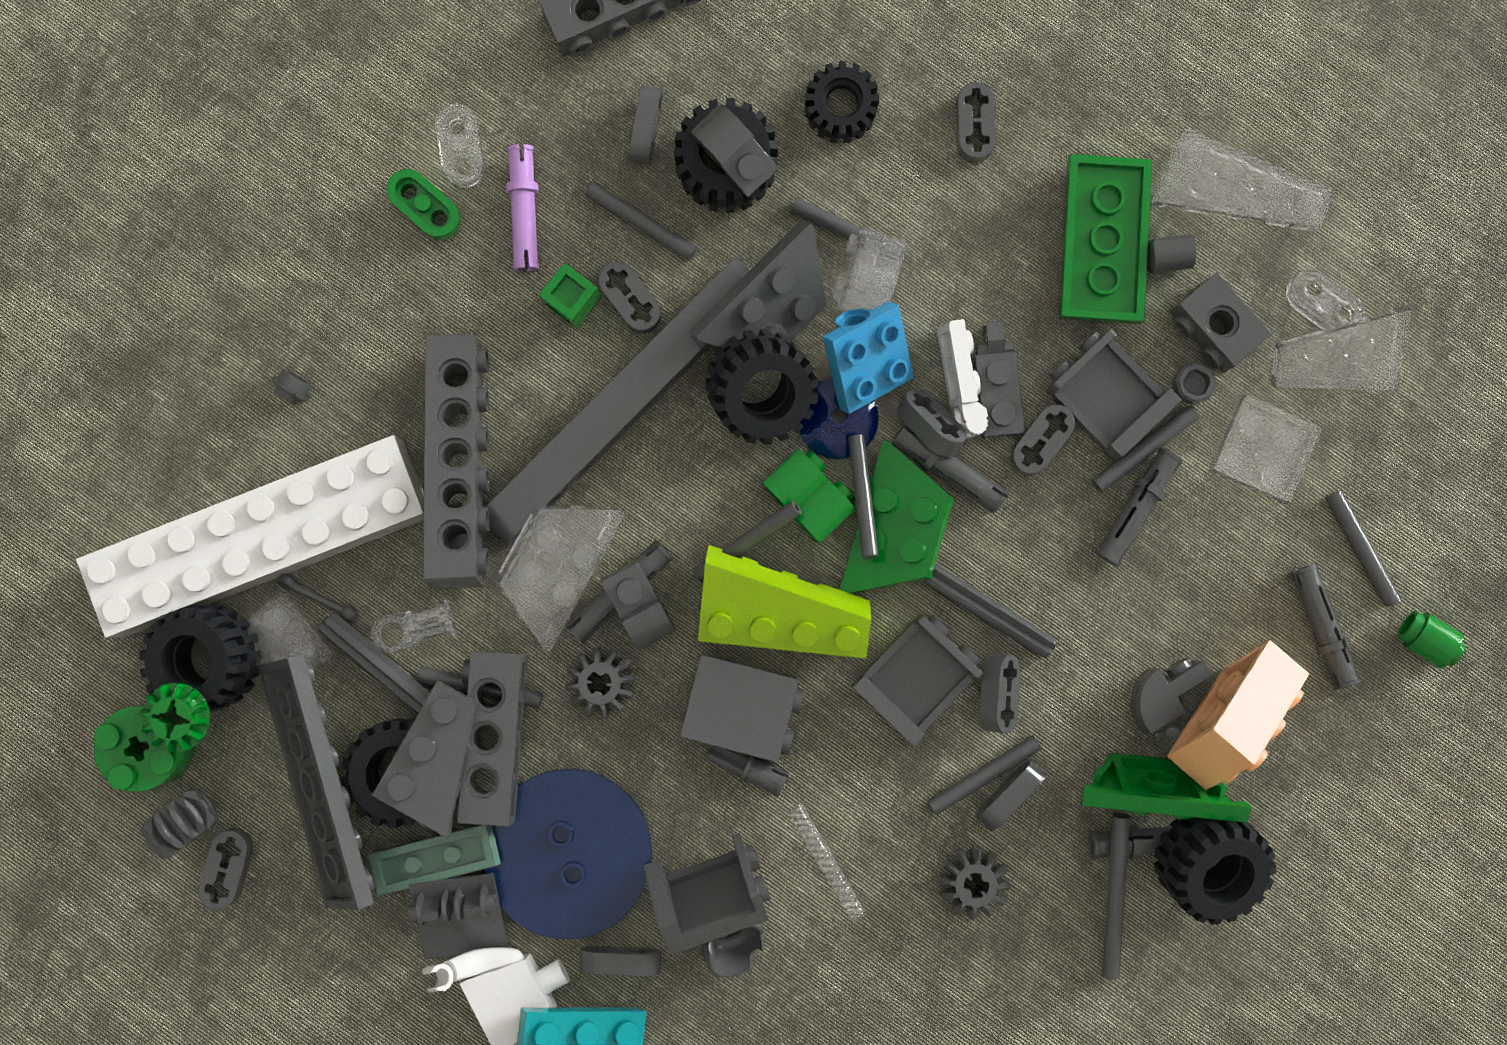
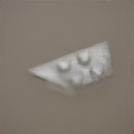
M535 506L494 581L504 596L509 599L520 620L526 624L536 639L537 645L544 651L550 653L623 520L626 514L625 511L617 507L595 509L571 506L568 508Z

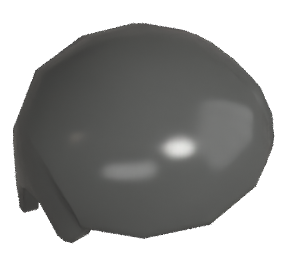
M761 923L701 944L702 953L709 971L717 977H735L752 969L753 953L757 949L764 950V935Z

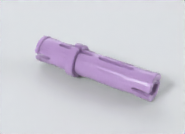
M519 144L507 147L510 182L506 183V193L511 195L513 271L523 272V268H525L524 255H526L527 272L539 270L535 194L539 192L538 182L534 181V147L523 144L521 162Z

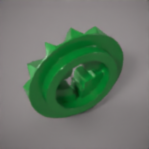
M170 683L160 686L153 693L146 696L147 701L139 714L143 719L141 732L148 735L152 741L151 746L167 750V753L181 752L195 747L205 737L210 725V710L205 698L198 690L187 684ZM176 707V714L190 721L177 724L171 729V722L164 720V717H160V714L171 712Z

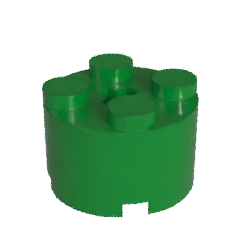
M144 705L123 708L113 713L96 729L93 737L95 762L102 776L114 789L130 792L147 791L169 785L178 780L186 772L191 757L194 756L196 746L186 751L167 753V750L160 747L151 746L152 741L148 735L141 732L143 719L139 712L144 708ZM174 712L160 714V717H164V720L171 722V729L177 724L188 722L187 719H183V716H179ZM147 741L149 749L143 752L142 745Z

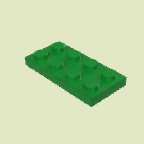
M1070 154L1068 157L1059 319L1142 324L1144 322L1152 159Z

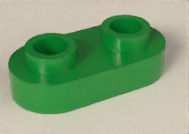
M403 169L390 177L387 183V196L389 200L420 230L435 240H446L456 234L461 224L459 210L448 197L423 175L412 169ZM408 188L417 189V194L412 199L404 198V193ZM440 214L447 215V221L444 225H434L436 216Z

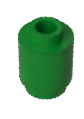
M1414 610L1405 618L1397 632V638L1403 641V646L1439 669L1444 668L1448 664L1450 666L1455 665L1466 650V645L1463 644L1464 634L1428 612L1422 614Z

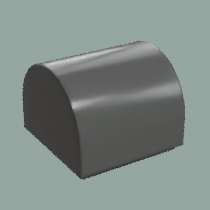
M1192 234L1148 241L1147 270L1150 274L1192 269L1194 267L1196 246L1195 237Z

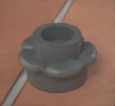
M284 368L278 378L274 376L272 378L273 383L277 384L274 392L284 400L294 405L297 404L299 399L308 401L309 397L307 394L313 385L301 376Z

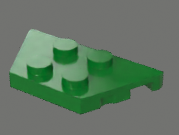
M883 440L870 483L879 557L868 560L862 559L859 529L857 528L840 590L854 595L858 592L877 588L895 587L900 583H914L931 579L954 498L889 441Z
M1110 753L1104 761V766L1099 767L1094 773L1093 783L1091 785L1086 784L1083 787L1081 806L1127 810L1137 815H1147L1149 813L1166 814L1183 820L1196 817L1248 823L1251 811L1250 804L1245 800L1232 802L1225 797L1227 786L1223 783L1205 790L1169 758Z

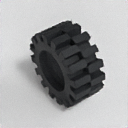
M839 61L838 67L833 68V64L830 63L825 65V71L821 72L819 69L814 74L813 81H809L805 95V116L809 118L811 129L816 128L818 136L824 139L825 135L830 136V142L837 143L838 138H844V143L851 142L854 136L857 139L864 136L865 130H869L873 125L879 105L878 86L876 81H870L871 74L867 70L864 73L859 71L860 65L853 63L852 68L846 67V61ZM847 89L855 95L857 108L848 116H836L826 106L827 96L833 90Z

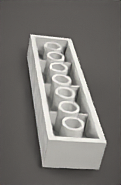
M392 435L77 558L76 561L104 637L125 638L151 628V625L156 620L165 619L164 615L171 611L207 606L278 578L282 574L286 575L424 520V493L404 441Z

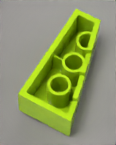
M708 544L698 641L867 658L871 628L870 600L822 583L815 585L798 579V575L784 570L781 573L760 566L758 561L744 556L741 559L723 553V549Z

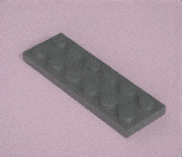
M304 654L259 665L258 670L325 907L360 910L373 905L374 901L371 894L374 890L373 879L362 863L359 852L362 849V840L358 830L352 826L349 817L350 798L345 787L340 785L336 770L339 766L338 755L327 739L324 728L327 725V717L323 706L317 703L313 689L315 685L313 668L309 662L305 661Z

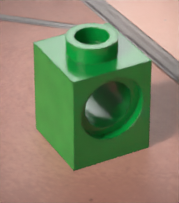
M565 262L539 294L546 307L576 330L602 298L595 285Z

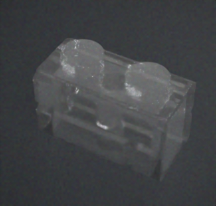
M861 227L858 236L850 234L843 257L851 260L847 276L838 274L832 298L839 300L837 308L845 311L860 308L871 311L888 301L891 302L909 241Z

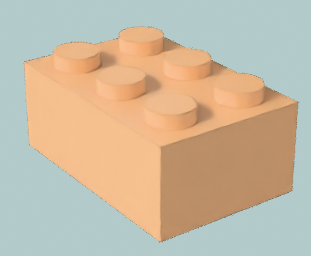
M1267 641L1222 669L1167 757L1205 790L1221 782L1229 784L1240 772L1246 769L1249 772L1254 771L1267 757L1268 752L1264 749L1268 742L1274 739L1285 727L1284 715L1301 700L1304 692L1300 689L1309 673L1272 641Z

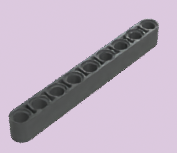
M738 258L731 261L488 503L486 507H488L489 529L507 547L520 539L712 346L711 344L699 341L689 331L750 271Z

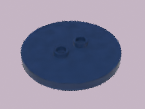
M565 768L536 775L518 786L515 823L509 827L492 826L501 864L485 868V874L494 873L501 908L519 925L536 934L556 939H577L602 932L621 920L631 910L646 885L647 879L643 865L652 862V843L646 819L640 807L626 790L611 779L598 773L582 769Z

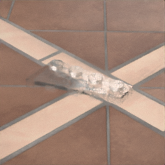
M1184 128L1179 135L1150 205L1185 208L1184 211L1202 213L1204 211L1223 214L1226 218L1239 220L1243 218L1263 221L1264 224L1316 232L1323 224L1336 191L1188 128Z

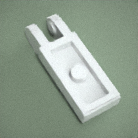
M964 319L950 321L937 331L952 416L966 431V438L970 439L971 437L983 434L987 430L986 427L989 426L987 424L989 420L986 419L988 417L987 408L977 402V395L980 393L981 385L977 371H973L970 355L973 353L974 348L972 334L969 330H966Z

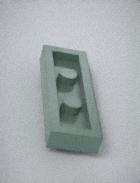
M479 825L452 832L448 838L441 835L368 855L377 896L408 889L409 884L443 880L501 864L492 825Z

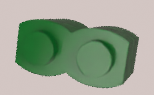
M798 448L761 485L782 507L792 500L795 501L800 507L802 514L794 520L817 544H820L856 510L851 503L855 496L841 481L837 480L833 484L826 478L822 472L827 467L815 453L809 450L804 454Z

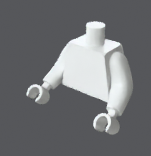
M488 947L471 950L453 957L443 964L426 966L422 970V975L433 972L437 975L436 985L428 988V992L447 990L452 982L462 980L459 984L491 1045H517L521 1008L557 1007L551 992L570 982L569 975L559 959L539 969L530 953L523 955L520 950L509 947Z

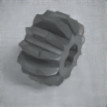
M599 647L593 648L592 657L594 663H591L588 657L581 653L577 656V659L584 669L580 670L576 667H568L567 673L570 676L579 679L578 682L566 684L565 690L574 691L579 689L580 695L573 698L571 704L573 707H576L584 700L588 701L584 710V715L587 717L592 716L596 705H599L600 716L602 719H606L610 713L608 702L620 713L625 707L619 700L618 695L626 699L634 698L635 693L623 688V683L636 682V675L622 676L621 671L631 665L628 659L621 661L617 666L613 665L617 658V650L611 649L607 654L605 662H603L601 649ZM595 672L599 676L605 674L610 676L611 682L607 683V686L611 688L607 694L603 690L593 691L591 683H594L595 680L591 679Z
M190 789L145 821L140 832L146 839L145 843L152 852L155 851L161 859L170 858L211 828L217 822L219 815L214 810V805L207 796H204L199 789Z
M972 846L970 859H967L962 849L955 850L959 863L954 865L950 860L945 859L942 865L951 872V875H939L937 877L939 884L951 886L940 894L941 899L944 902L954 900L951 910L956 915L961 913L966 907L967 917L970 920L976 919L978 907H981L987 917L992 916L993 911L989 903L993 900L997 905L1003 906L1006 902L997 894V890L1006 891L1011 886L1008 881L998 879L1008 871L1007 867L1004 864L994 865L997 855L992 851L987 852L981 859V849L978 846ZM972 873H976L983 881L981 887L976 885L977 891L971 892L966 884H964L966 878L972 880L970 876Z

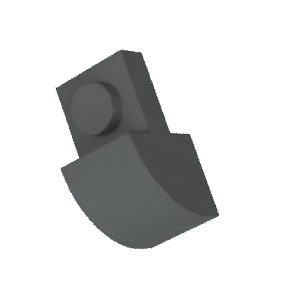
M721 103L689 131L691 136L710 158L723 169L746 197H749L779 169L753 138L754 135Z
M638 560L600 579V583L617 611L625 630L638 650L676 631L674 624L652 588Z
M1184 658L1166 669L1169 675L1167 677H1164L1158 668H1149L1141 674L1133 687L1130 702L1133 718L1141 732L1153 734L1187 712L1178 697L1213 676L1205 661L1193 660L1190 662L1188 658Z

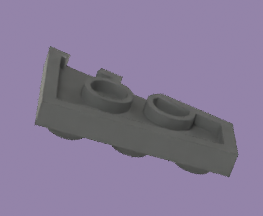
M437 681L372 796L442 836L450 837L453 825L452 818L456 798L459 795L460 779L465 754L468 750L477 702L443 682Z

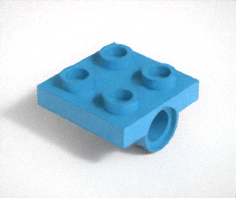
M888 301L871 311L863 308L845 311L835 319L837 329L822 336L839 409L848 414L914 378L900 308L895 303Z

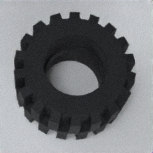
M726 98V105L724 106L754 135L753 138L777 165L778 142L775 140V131L772 124H766V116L760 110L754 114L752 112V104L744 101L742 106L738 107L735 106L734 98ZM717 99L709 100V108L704 110L701 105L694 108L693 117L690 119L686 116L681 122L682 131H677L674 158L678 179H681L682 188L686 194L691 193L694 202L700 206L705 202L711 211L718 212V207H726V213L735 212V206L742 205L743 210L752 206L753 199L756 198L760 201L765 196V189L767 187L771 188L774 182V174L749 197H746L728 175L715 173L705 166L702 162L704 149L691 136L689 131L718 105Z
M760 329L758 336L752 330L743 331V339L737 340L735 336H732L726 340L730 346L726 350L719 347L714 353L718 361L716 363L709 362L707 371L711 378H705V387L709 392L707 397L724 426L737 438L742 435L746 442L755 444L756 439L759 438L763 445L772 444L773 437H778L780 441H784L789 438L787 432L794 429L798 433L803 428L800 421L803 418L810 420L814 413L809 407L810 404H817L819 396L813 389L819 386L818 379L812 372L814 368L792 341L789 342L784 335L777 332L774 336L766 329ZM764 370H777L781 372L780 384L771 397L758 403L742 401L743 388L752 376Z
M204 605L171 611L164 615L165 619L156 620L151 625L154 632L146 633L142 641L147 645L146 650H140L139 660L145 661V668L140 669L142 678L147 677L149 680V684L145 686L149 694L162 685L183 683L195 688L203 695L210 711L228 707L244 698L243 694L250 692L255 685L250 679L259 677L260 673L255 664L256 660L262 659L261 650H255L254 643L259 641L256 633L249 634L247 631L251 624L245 618L236 620L238 612L232 609L223 610V606ZM197 638L207 647L211 657V670L207 680H204L197 674L191 660L192 646ZM176 707L171 712L176 713Z
M398 718L377 723L373 727L362 731L358 735L359 739L351 742L346 750L350 755L342 761L341 769H346V776L341 778V784L349 788L350 804L355 802L359 807L355 812L362 818L365 816L371 817L370 823L374 825L388 824V828H398L402 825L407 827L418 822L372 796L380 782L378 769L383 754L388 749L400 747L415 721L413 718Z
M1196 817L1179 821L1176 818L1170 823L1172 826L1171 830L1163 832L1160 841L1163 844L1156 847L1154 854L1158 859L1154 863L1155 872L1159 875L1158 880L1189 916H1193L1196 921L1204 923L1208 920L1211 925H1220L1223 919L1228 923L1236 921L1238 915L1243 913L1246 916L1252 912L1251 907L1256 902L1260 904L1265 899L1263 895L1265 890H1270L1274 881L1270 876L1276 873V864L1272 861L1275 858L1274 851L1266 839L1249 823ZM1220 859V861L1213 868L1209 869L1214 862Z

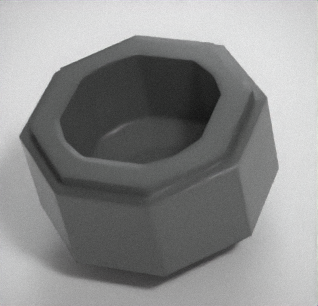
M1198 362L1179 369L1172 382L1174 392L1183 402L1189 405L1210 399L1217 385L1212 369Z

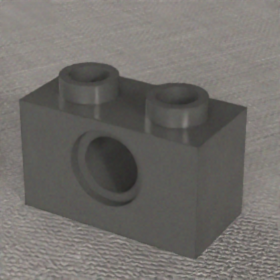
M1217 272L1205 280L1170 311L1171 315L1175 318L1173 323L1178 331L1187 338L1192 337L1202 348L1201 355L1204 360L1214 369L1219 368L1223 373L1238 365L1272 335ZM1211 316L1221 319L1224 323L1225 331L1223 335L1216 334L1210 328L1209 320Z

